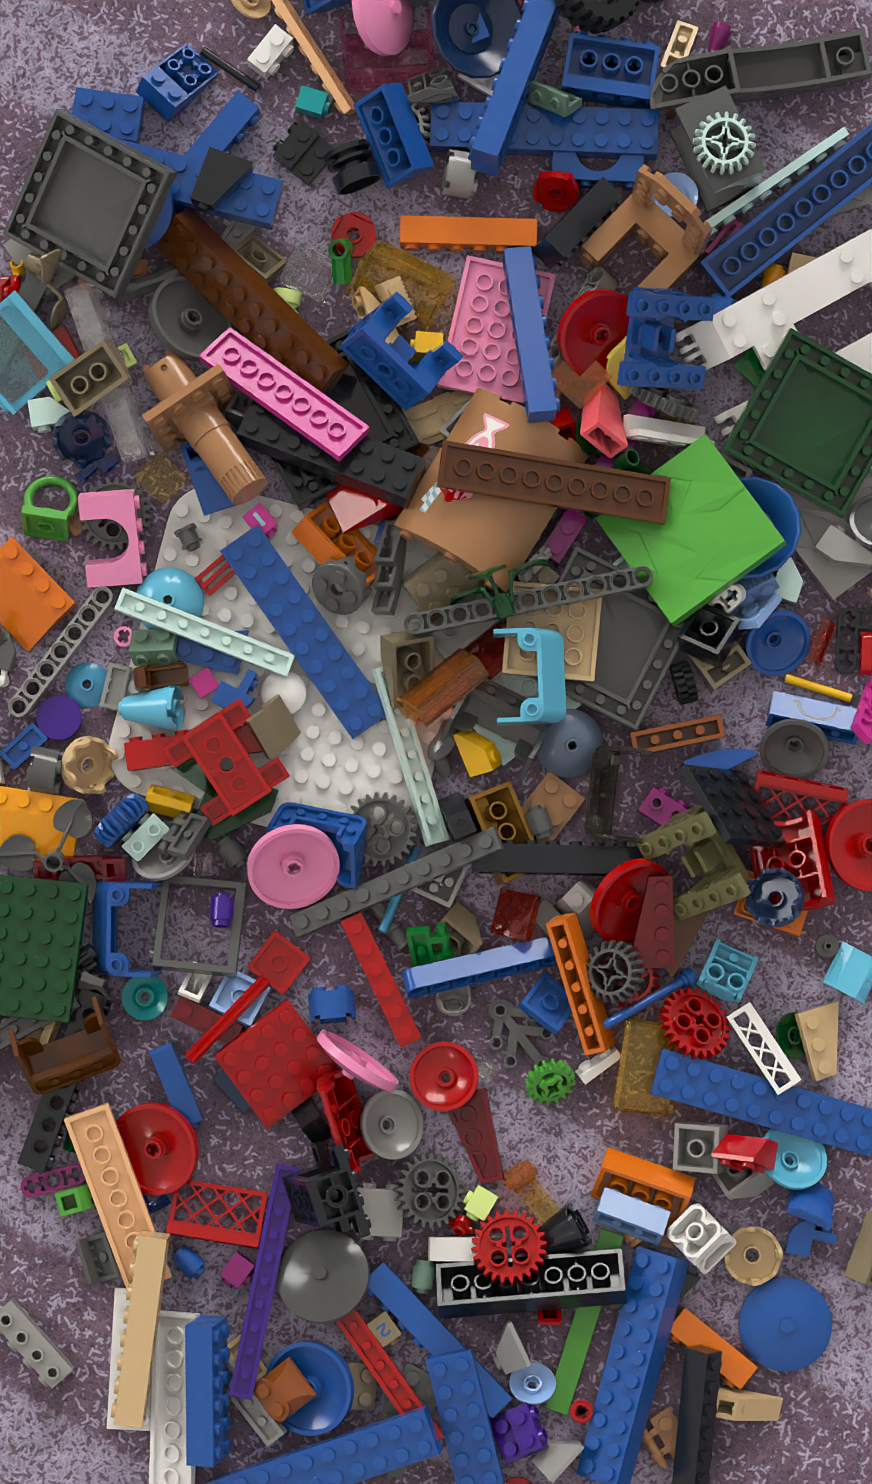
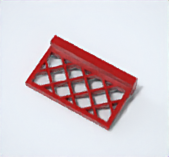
M757 769L754 790L757 793L759 786L769 788L773 793V796L762 802L764 807L775 798L782 807V809L771 815L773 821V818L783 812L786 813L790 820H793L787 810L799 803L805 813L807 810L801 801L807 797H814L819 805L810 810L815 812L821 808L827 816L825 820L821 821L822 826L829 821L831 822L836 814L834 813L829 816L824 805L831 801L840 803V810L845 806L849 795L848 788L760 769ZM785 792H790L796 800L784 806L778 796Z
M188 1180L184 1185H190L195 1193L183 1201L179 1195V1188L174 1191L166 1233L173 1236L259 1249L268 1193ZM194 1186L203 1188L197 1191ZM207 1188L213 1189L218 1196L208 1204L200 1196V1193ZM217 1190L225 1192L220 1195ZM229 1192L236 1193L241 1200L231 1208L228 1207L222 1198ZM240 1194H246L248 1196L242 1198ZM198 1196L204 1207L193 1214L186 1203ZM251 1196L262 1197L261 1206L252 1212L245 1201ZM178 1198H179L180 1201L182 1202V1203H180L179 1205H177V1199H178ZM220 1199L227 1211L216 1218L209 1207ZM243 1203L250 1214L241 1221H238L232 1210ZM184 1205L191 1216L185 1221L174 1220L175 1211ZM207 1209L214 1220L207 1225H201L195 1217ZM257 1212H259V1218H258V1219H257L256 1216H255V1214H256ZM228 1213L231 1214L237 1223L230 1229L223 1228L218 1221ZM250 1217H253L257 1223L256 1233L246 1232L241 1224ZM192 1219H194V1221L196 1222V1224H195V1223H189V1221L192 1220ZM216 1222L219 1227H213L211 1225H213ZM239 1226L242 1231H238V1230H234V1229Z

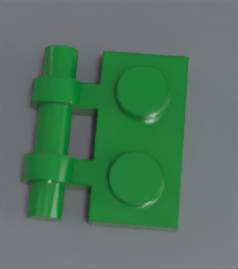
M444 923L436 925V933H431L430 926L409 927L406 929L413 967L454 957L453 949L449 946L450 934L446 930ZM440 943L441 950L435 951L434 944Z

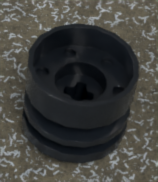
M358 139L341 144L324 155L325 164L329 165L328 171L330 173H338L332 179L337 194L347 195L375 184L381 179L382 176L375 161H368L373 156L372 151L368 150L370 147L368 140Z

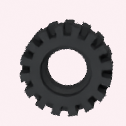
M685 661L670 665L672 682L679 704L684 705L698 701L696 682L690 663Z

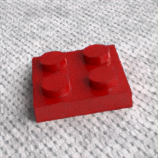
M274 930L248 964L247 968L257 976L265 977L269 981V985L284 995L311 960V957Z

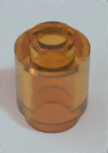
M527 1159L524 1162L520 1161L504 1172L505 1178L503 1182L510 1191L514 1189L518 1192L534 1181V1177L538 1173Z

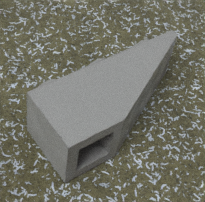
M830 525L813 549V551L830 563L872 568V552L867 550L866 546L856 538L853 540L846 535L847 531L838 525L835 527Z

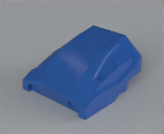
M818 1183L807 1189H790L786 1213L795 1215L830 1231L836 1200L828 1187Z

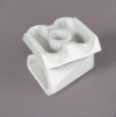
M700 1203L691 1205L667 1231V1237L703 1274H707L736 1245V1240Z

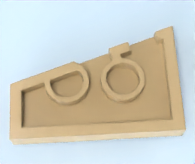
M839 1001L795 1014L812 1081H819L837 1075Z

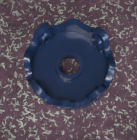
M84 410L76 417L71 412L66 413L56 422L53 429V448H55L61 460H71L79 469L87 468L93 461L102 460L107 448L111 446L110 430L106 421L97 413L89 410ZM79 432H84L88 436L84 439H78L75 435Z
M781 867L778 869H764L755 880H749L746 883L751 891L746 897V909L762 925L771 928L783 927L793 922L801 913L805 902L803 886L786 869ZM780 893L781 901L773 905L771 903L773 895Z

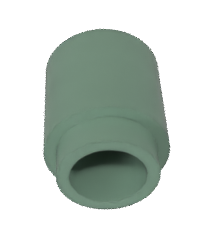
M416 1259V1265H413L411 1287L415 1288V1293L429 1294V1290H434L436 1276L435 1261Z

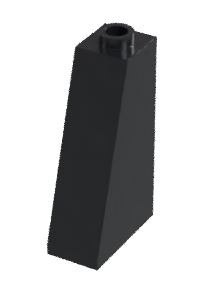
M459 792L437 800L455 843L476 834L477 830Z

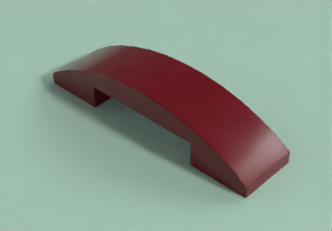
M109 855L64 856L63 865H68L72 868L78 862L87 864L93 870L96 879H103V882L127 880L125 857ZM41 860L32 862L35 879L58 881L60 874L67 871L58 870L50 872L45 868Z

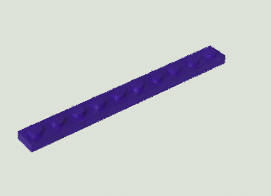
M276 1163L229 1396L252 1400L291 1210L282 1177L298 1172L299 1168Z

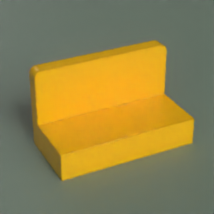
M151 784L145 801L150 806L148 811L175 818L179 816L181 811L188 815L192 813L196 795Z

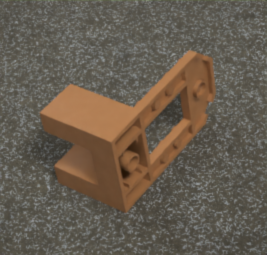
M644 164L637 171L632 194L581 246L579 256L582 258L580 261L588 269L600 267L634 232L636 234L634 238L642 246L646 244L652 249L651 254L659 262L663 260L637 287L673 289L702 259L712 227L707 221H701L699 218L702 214L701 211L674 184L658 171L655 174L650 173L652 171L651 168ZM655 201L662 206L667 205L672 210L671 214L679 222L684 221L687 224L686 230L684 231Z

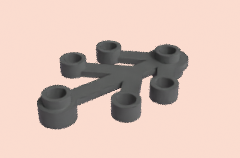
M504 999L494 1000L489 1006V1015L494 1019L493 1035L489 1045L494 1050H498L503 1046L501 1033L504 1022L509 1029L507 1054L503 1060L504 1065L507 1068H514L517 1065V1041L534 1061L533 1067L543 1060L546 1063H550V1059L546 1056H541L526 1035L540 1036L545 1040H549L554 1034L551 1033L549 1037H544L542 1032L545 1027L516 1024L511 1016L526 1017L529 1021L535 1020L530 1019L528 1014L520 1008L511 1007L510 1003ZM498 1006H503L505 1009L502 1015L496 1013ZM498 1038L501 1041L499 1047L492 1046L493 1039ZM508 1057L515 1059V1063L512 1066L506 1064Z

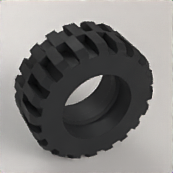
M555 0V4L557 7H560L562 10L561 15L564 18H568L572 26H579V30L586 33L590 31L592 34H599L600 32H607L627 21L637 11V6H639L641 0H608L607 4L601 3L598 0Z

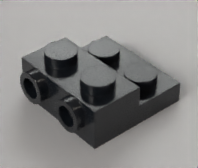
M301 120L299 124L294 122L287 131L289 136L284 141L280 139L273 147V151H275L273 157L307 186H310L327 165L323 159L324 155L334 149V147Z

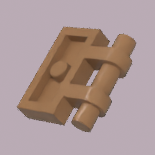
M669 1407L649 1418L654 1427L649 1430L645 1427L641 1441L645 1443L651 1453L649 1456L653 1462L656 1461L659 1468H663L668 1464L664 1458L665 1454L669 1452L673 1459L675 1456L678 1421ZM657 1434L665 1444L661 1448H658L653 1440V1437Z

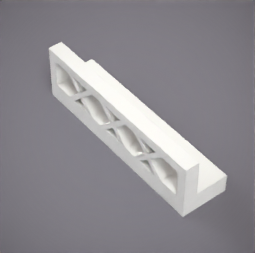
M631 414L624 415L623 419L626 439L687 448L705 435V427Z
M750 1002L727 1016L733 1029L777 1095L801 1083V1078ZM744 1013L749 1020V1027H738L734 1018ZM742 1031L747 1032V1036H746V1037L744 1036V1034L742 1033ZM750 1033L759 1035L762 1040L761 1048L750 1045L748 1042ZM754 1050L760 1051L759 1057ZM763 1052L770 1053L775 1059L774 1067L764 1066L761 1061ZM768 1070L773 1071L772 1077L769 1074ZM775 1073H784L789 1083L779 1088L774 1081Z

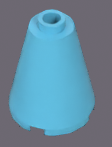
M172 685L126 696L122 702H119L118 712L127 721L173 732L178 731L177 729L182 728L185 709L180 707V700H184L183 692L179 686Z

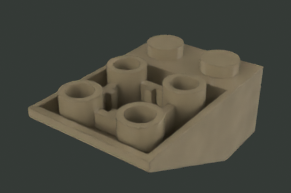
M735 640L729 655L720 669L685 653L711 692L752 664Z

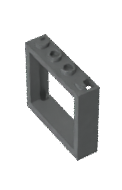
M173 876L169 879L158 881L162 882V887L157 888V894H161L160 903L155 905L154 917H158L157 926H153L152 940H155V946L149 952V962H152L153 969L237 978L247 884L184 876ZM170 884L236 891L227 966L161 959Z

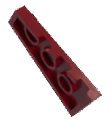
M672 874L648 876L632 951H638L640 954L637 960L644 961L642 965H639L640 969L675 968Z
M487 1088L476 1089L473 1097L464 1106L448 1111L459 1134L462 1145H464L469 1155L468 1157L480 1183L484 1184L504 1180L505 1177Z

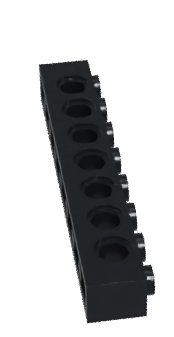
M81 989L77 1000L80 1007L73 1011L71 1023L68 1024L64 1037L77 1033L80 1030H85L83 1024L85 1019L84 1013L89 1008L95 1010L92 997L96 996L105 1016H108L112 1003L108 1002L109 1000L103 994ZM79 1081L71 1084L69 1087H63L47 1094H42L18 1159V1164L42 1173L46 1172L47 1168H52L56 1157L52 1153L55 1146L59 1147L64 1134L60 1132L63 1124L66 1125L64 1118L72 1114V1112L68 1111L71 1102L76 1103L80 1090L76 1088ZM55 1096H60L64 1100V1105L61 1109H56L52 1104ZM47 1118L54 1119L56 1123L53 1131L47 1130L44 1126ZM38 1140H44L47 1143L48 1148L45 1153L37 1150L36 1143Z

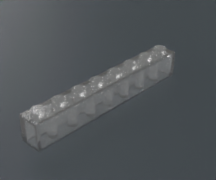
M88 282L64 290L84 351H88L103 339H111L118 349L116 331L114 328H111L109 323L110 313L107 307L103 305L101 299L103 297L102 290ZM119 350V352L121 353V355L123 356V358H124V360H125V357H124L123 352H122L121 350ZM130 373V379L101 398L123 465L132 464L155 455L153 451L155 444L153 439L148 436L146 430L148 426L144 422L145 420L138 407L140 406V400L137 394L133 393L131 387L133 381Z

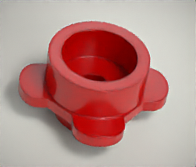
M457 1215L454 1221L449 1220L448 1225L453 1228L452 1230L455 1234L464 1236L468 1233H474L473 1223L468 1217Z

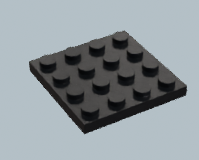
M687 764L680 770L724 843L780 849L787 843L782 836L781 829L775 825L771 818V813L760 801L759 794L752 788L749 778L744 772Z

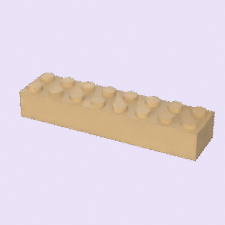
M142 1230L133 1242L132 1253H136V1259H133L130 1265L129 1276L133 1277V1283L130 1282L127 1288L126 1300H130V1305L125 1309L123 1323L127 1324V1328L121 1334L120 1347H124V1351L118 1357L117 1370L121 1371V1374L115 1380L114 1394H118L111 1408V1417L115 1418L114 1425L142 1428L146 1420L170 1234Z

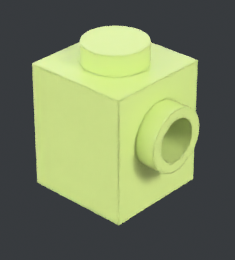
M478 1184L474 1192L469 1190L463 1200V1203L466 1204L464 1209L468 1211L466 1216L476 1222L479 1219L485 1221L498 1199V1195Z

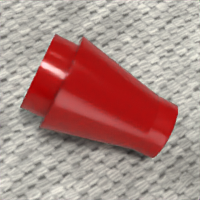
M577 1400L570 1407V1415L574 1421L586 1423L593 1416V1407L586 1400ZM578 1406L585 1407V1411L579 1413L577 1411Z

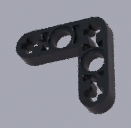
M844 608L837 616L834 664L836 670L841 674H849L856 667L858 630L872 631V626H868L864 621L867 614H872V609ZM847 612H850V616L854 617V620L849 623V629L854 628V632L849 630L841 631V627L846 628V620H842V616H845ZM843 635L852 637L853 644L850 647L846 648L841 645L840 639ZM839 650L845 652L853 651V655L848 654L847 661L852 664L847 667V670H843V666L839 665V662L844 660V653L839 654Z

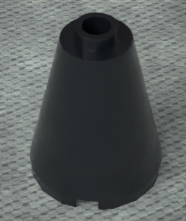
M572 1203L563 1206L541 1226L539 1232L545 1233V1238L542 1241H547V1247L541 1249H544L547 1255L560 1254L592 1244V1238L587 1240L586 1234L590 1233L578 1209L575 1211L571 1209Z

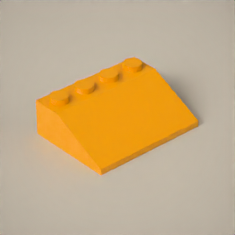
M0 786V847L10 836L23 834L34 841V851H39L46 857L50 850L58 848L64 832L56 830L53 825L55 812L62 804L77 798ZM68 834L61 849L64 856L75 855L78 838ZM35 855L36 860H41L37 855Z

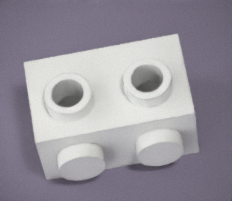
M275 24L248 57V66L267 80L270 75L273 76L278 71L280 62L284 57L288 58L293 52V37Z

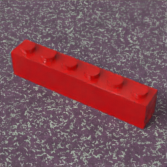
M246 722L243 726L233 730L248 754L262 753ZM188 730L175 731L174 736L166 737L165 733L153 734L152 739L143 740L142 736L129 738V742L124 743L127 770L132 772L173 766L162 748L188 732ZM191 757L182 764L193 763L197 761L194 757Z
M362 912L341 921L343 929L400 1047L422 1038Z

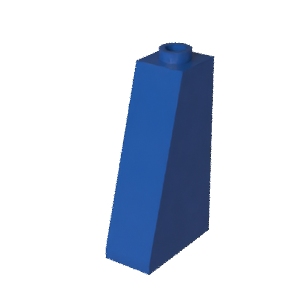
M170 1042L150 1050L149 1054L171 1106L186 1117L193 1129L201 1126L199 1121L204 1120L175 1043Z

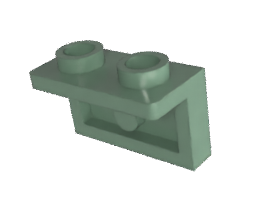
M536 81L530 82L529 102L563 117H567L582 107V98L547 83L543 85Z
M163 629L133 630L128 651L135 666L178 664L179 659L176 654V647L179 636Z

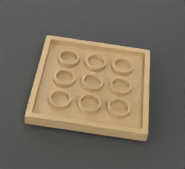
M513 581V592L547 586L549 584ZM570 587L567 593L570 597L576 598L580 595L581 590L579 587ZM591 589L595 593L602 591V589ZM553 590L545 594V600L548 602H555L558 598V594ZM527 595L522 599V604L525 607H531L535 603V598L531 595ZM602 598L507 617L506 629L537 628L558 631L562 635L564 643L565 680L594 682ZM505 637L502 674L538 677L537 651H524L519 647L517 637Z

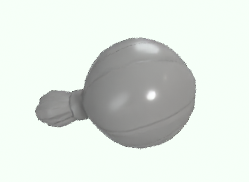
M465 986L436 993L435 1000L438 1009L448 1016H460L465 1013L472 1001L470 987Z

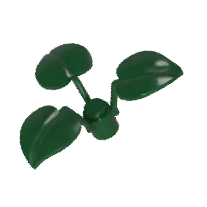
M581 416L576 426L577 443L587 455H593L596 452L599 455H605L581 436ZM632 448L619 452L613 460V466L618 470L648 475L654 472L652 468L640 460L638 452ZM581 512L588 519L600 516L599 514Z
M537 559L508 572V597L506 592L499 594L492 576L494 572L507 568L506 565H497L485 571L476 572L468 576L469 580L477 578L489 579L495 593L493 599L486 591V588H488L486 585L457 593L450 598V605H454L468 594L481 593L490 602L492 609H495L498 620L516 614L512 601H515L513 596L514 576L526 568L534 566L549 567V563L545 559Z

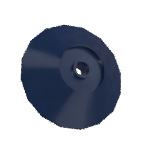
M436 0L431 15L432 36L441 57L455 71L470 78H492L501 72L499 71V66L502 58H507L508 42L510 38L514 39L516 34L514 32L516 21L518 18L522 19L523 15L517 0ZM479 13H481L490 39L472 43L473 36L479 31L477 21ZM469 25L474 26V32H471L469 30Z

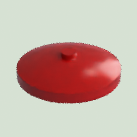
M611 289L592 290L578 297L566 309L558 327L557 346L562 361L572 372L587 380H606L605 375L608 362L606 357L627 336L630 317L626 315L628 306L627 296Z
M872 799L853 801L842 807L831 820L825 840L827 859L832 871L844 884L859 891H872Z
M646 858L627 861L613 869L597 887L590 905V921L593 929L607 942L611 940H616L617 944L619 941H623L625 944L634 942L648 876L669 875L657 862Z
M147 1102L132 1107L120 1116L116 1124L142 1193L164 1195L177 1190L188 1182L198 1164L199 1144L192 1125L182 1113L163 1103Z

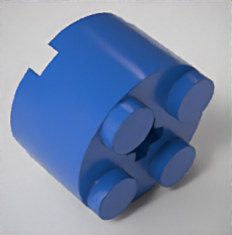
M349 985L335 986V990H326V987L312 988V993L308 994L310 1023L315 1024V1019H320V1024L346 1022V1017L349 1016L352 1017V1020L356 1019L354 990H349Z

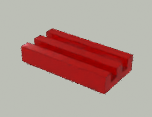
M223 555L194 578L209 596L236 575L234 570H232L211 589L207 587L230 567L227 562L205 582L202 581L204 577L225 560Z

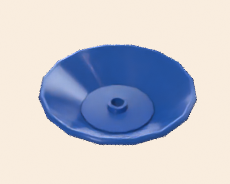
M756 476L739 478L787 543V546L741 579L758 578L781 568L794 554L801 535L800 512L791 495L777 483Z

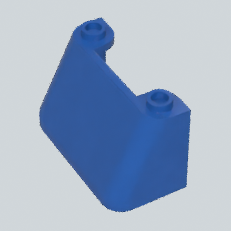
M293 802L280 805L266 828L267 833L276 828L293 824L311 826L324 832L332 840L338 852L340 870L337 875L338 883L346 888L356 889L361 877L367 832L366 819L358 815Z

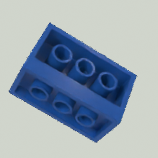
M583 31L570 33L561 90L582 98V101L624 108L650 109V94L656 78L660 46H656L655 43L650 41L635 43L629 38L611 39L610 36L599 34L597 37L589 36L588 33Z

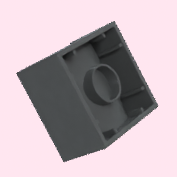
M726 86L675 108V113L681 125L669 130L689 176L698 188L699 197L707 213L739 199L758 186L765 170L756 148L750 149L754 152L752 158H748L749 164L746 166L741 163V171L733 167L734 172L731 175L727 169H725L723 175H720V169L716 168L714 173H711V165L704 169L702 166L705 160L697 161V156L701 153L693 152L694 147L698 145L692 142L693 138L697 137L694 134L695 130L701 129L699 126L701 121L707 123L706 118L709 115L715 120L716 112H719L721 118H724V114L727 111L729 112V118H733V115L737 113V121L740 122L741 116ZM722 127L710 131L706 138L720 135ZM730 128V134L742 141L739 134ZM725 134L723 140H721L723 153L728 145L726 144ZM706 146L708 151L714 157L719 159L718 152L714 149H709V146ZM743 149L728 152L727 160L737 157Z

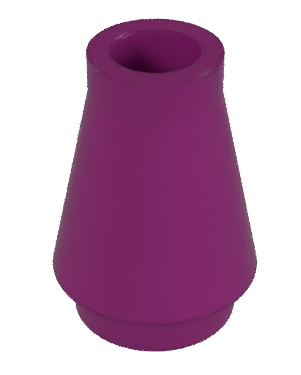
M714 21L713 26H710L707 52L724 49L732 34L730 32V25Z

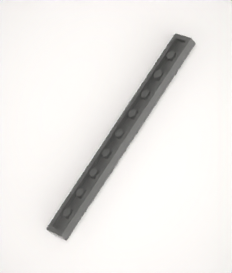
M496 827L486 829L357 886L356 889L352 888L290 915L296 937H304L503 850L504 848Z

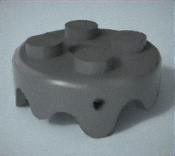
M350 556L339 560L327 559L317 568L312 577V588L315 597L324 608L336 614L347 615L357 611L372 592L371 589L366 588V573L355 566V559ZM335 584L340 585L343 592H339L335 588Z

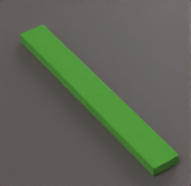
M601 1228L594 1251L620 1249L624 1236ZM602 1306L576 1308L555 1374V1392L546 1402L545 1408L565 1415L568 1414Z

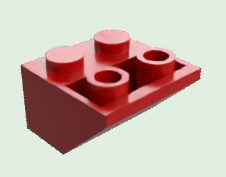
M726 1134L712 1152V1157L720 1160V1165L730 1166V1169L744 1171V1168L751 1169L752 1172L764 1174L765 1170L774 1171L778 1143L767 1138Z

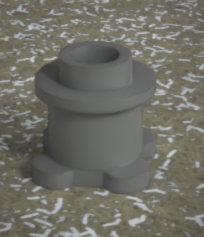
M191 523L174 532L183 545L181 547L182 550L192 552L201 547L200 543L203 539L199 538L195 530L197 528L195 523Z

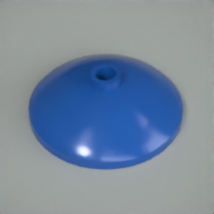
M774 610L760 628L749 629L746 636L745 653L751 661L752 667L768 676H780L793 671L803 662L809 651L811 643L809 627L803 618L792 611Z

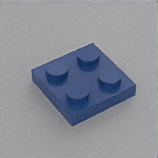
M546 972L541 974L518 1006L554 1035L572 1013L565 987Z

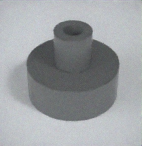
M822 935L816 940L815 950L821 957L829 958L838 952L839 943L834 936Z

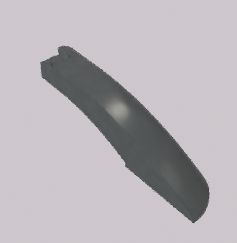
M863 30L822 38L769 46L727 48L679 58L668 64L654 81L650 94V109H675L723 86L727 87L734 104L791 96L869 79L872 75Z

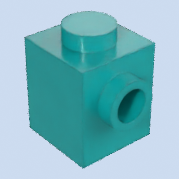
M302 85L295 105L296 113L322 121L323 115H328L331 102L328 101V93Z

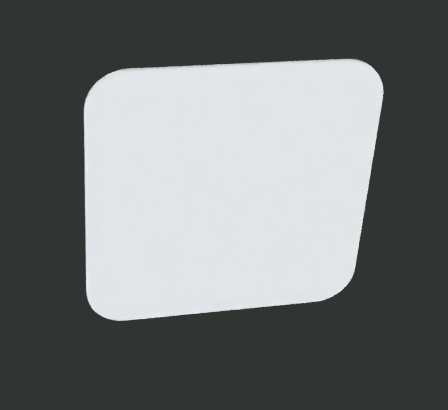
M195 489L187 492L176 502L167 521L154 571L161 568H177L184 570L194 578L197 577L222 555L220 550L251 529L243 520V516L258 503H261L279 526L276 528L277 533L268 540L379 696L372 671L383 667L380 635L406 631L404 628L405 618L412 613L422 612L402 585L395 615H375L371 612L377 591L372 585L369 587L372 590L369 598L357 611L347 615L333 613L319 603L312 588V577L321 564L291 533L304 516L314 509L306 507L299 510L295 504L257 495L247 503L204 516ZM191 523H195L197 526L195 530L199 538L203 539L200 543L201 547L192 552L182 550L181 547L183 545L174 532ZM371 524L359 528L358 530L377 549L379 544L375 543L374 540L379 526ZM407 540L403 579L439 551L416 540ZM226 559L204 577L202 581L205 582L227 563ZM231 566L226 571H224L219 577H217L212 583H210L207 587L211 589L216 583H218L223 577H225L230 571H232L233 569L231 568ZM234 575L211 596L201 587L204 596V608L200 618L232 631L249 630L248 637L292 654L237 575ZM335 584V588L339 592H343L342 587ZM171 596L164 598L165 604L172 602ZM412 619L408 624L409 629H419L421 621ZM141 622L139 630H149ZM434 647L435 701L409 706L430 778H432L435 763L428 759L427 749L430 742L437 735L441 723L444 721L442 716L443 709L450 707L451 700L447 693L455 688L464 650L447 663ZM294 657L289 671L300 676L305 683L307 693L302 708L291 714L301 733L287 748L277 755L290 777L273 787L279 790L272 812L250 823L267 827L279 806L288 802L353 814L354 811L351 809V805L359 807L357 800L361 799L366 802L367 794L374 799L375 792L379 793L380 798L383 797L384 792H388L389 799L393 795H397L396 802L405 800L403 807H412L408 814L416 815L386 716L352 739ZM131 659L129 667H132L126 696L143 693L135 689L133 670L139 666H135ZM178 661V663H185L187 665L189 679L206 668ZM244 661L241 662L238 675L208 668L218 684L223 681L237 689L248 669L258 674L256 679L259 680V683L254 692L249 691L248 695L255 698V701L247 710L251 716L261 710L260 706L263 705L261 697L262 684L272 672ZM148 665L147 667H156L163 665ZM190 682L187 687L181 688L184 700H180V707H184L185 713L182 728L177 730L189 731L223 709L211 702L216 690L200 699ZM117 711L109 746L118 754V758L112 761V770L118 780L126 788L143 796L147 795L151 784L196 795L193 808L199 810L209 780L197 762L180 764L176 768L166 766L132 772L127 770L124 743L129 742V738L142 736L143 740L152 739L153 734L165 733L166 737L174 736L175 733L124 720ZM263 752L248 754L257 769L271 761L265 757ZM223 758L220 761V767L223 770H230L233 766V761L230 758ZM376 807L373 811L374 817L378 820L384 817L383 808ZM394 813L388 816L383 825L376 826L378 831L368 841V846H371L378 834H385L383 828L394 817ZM417 817L412 819L411 822L418 824ZM394 821L392 823L391 829L393 833L399 834L402 831V824L400 822ZM368 826L366 837H368L370 834V828ZM418 826L415 827V828H412V831H413V832H416ZM380 839L378 841L377 848L379 851L385 852L388 849L386 840Z

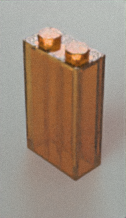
M458 648L396 699L401 706L399 711L406 719L410 718L416 725L419 723L427 728L490 675L479 658Z

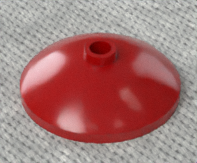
M437 1042L425 1047L413 1060L409 1075L410 1085L415 1097L424 1106L435 1111H453L464 1106L475 1094L479 1082V1070L475 1059L464 1047L452 1042ZM446 1074L450 1075V1081L447 1083L442 1080Z

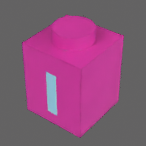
M258 503L243 516V520L251 529L258 524L268 539L277 533L278 523L261 503Z

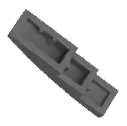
M396 520L385 521L374 559L378 568L372 586L377 591L371 612L375 615H395L400 595L407 540L399 535L400 531L394 526Z

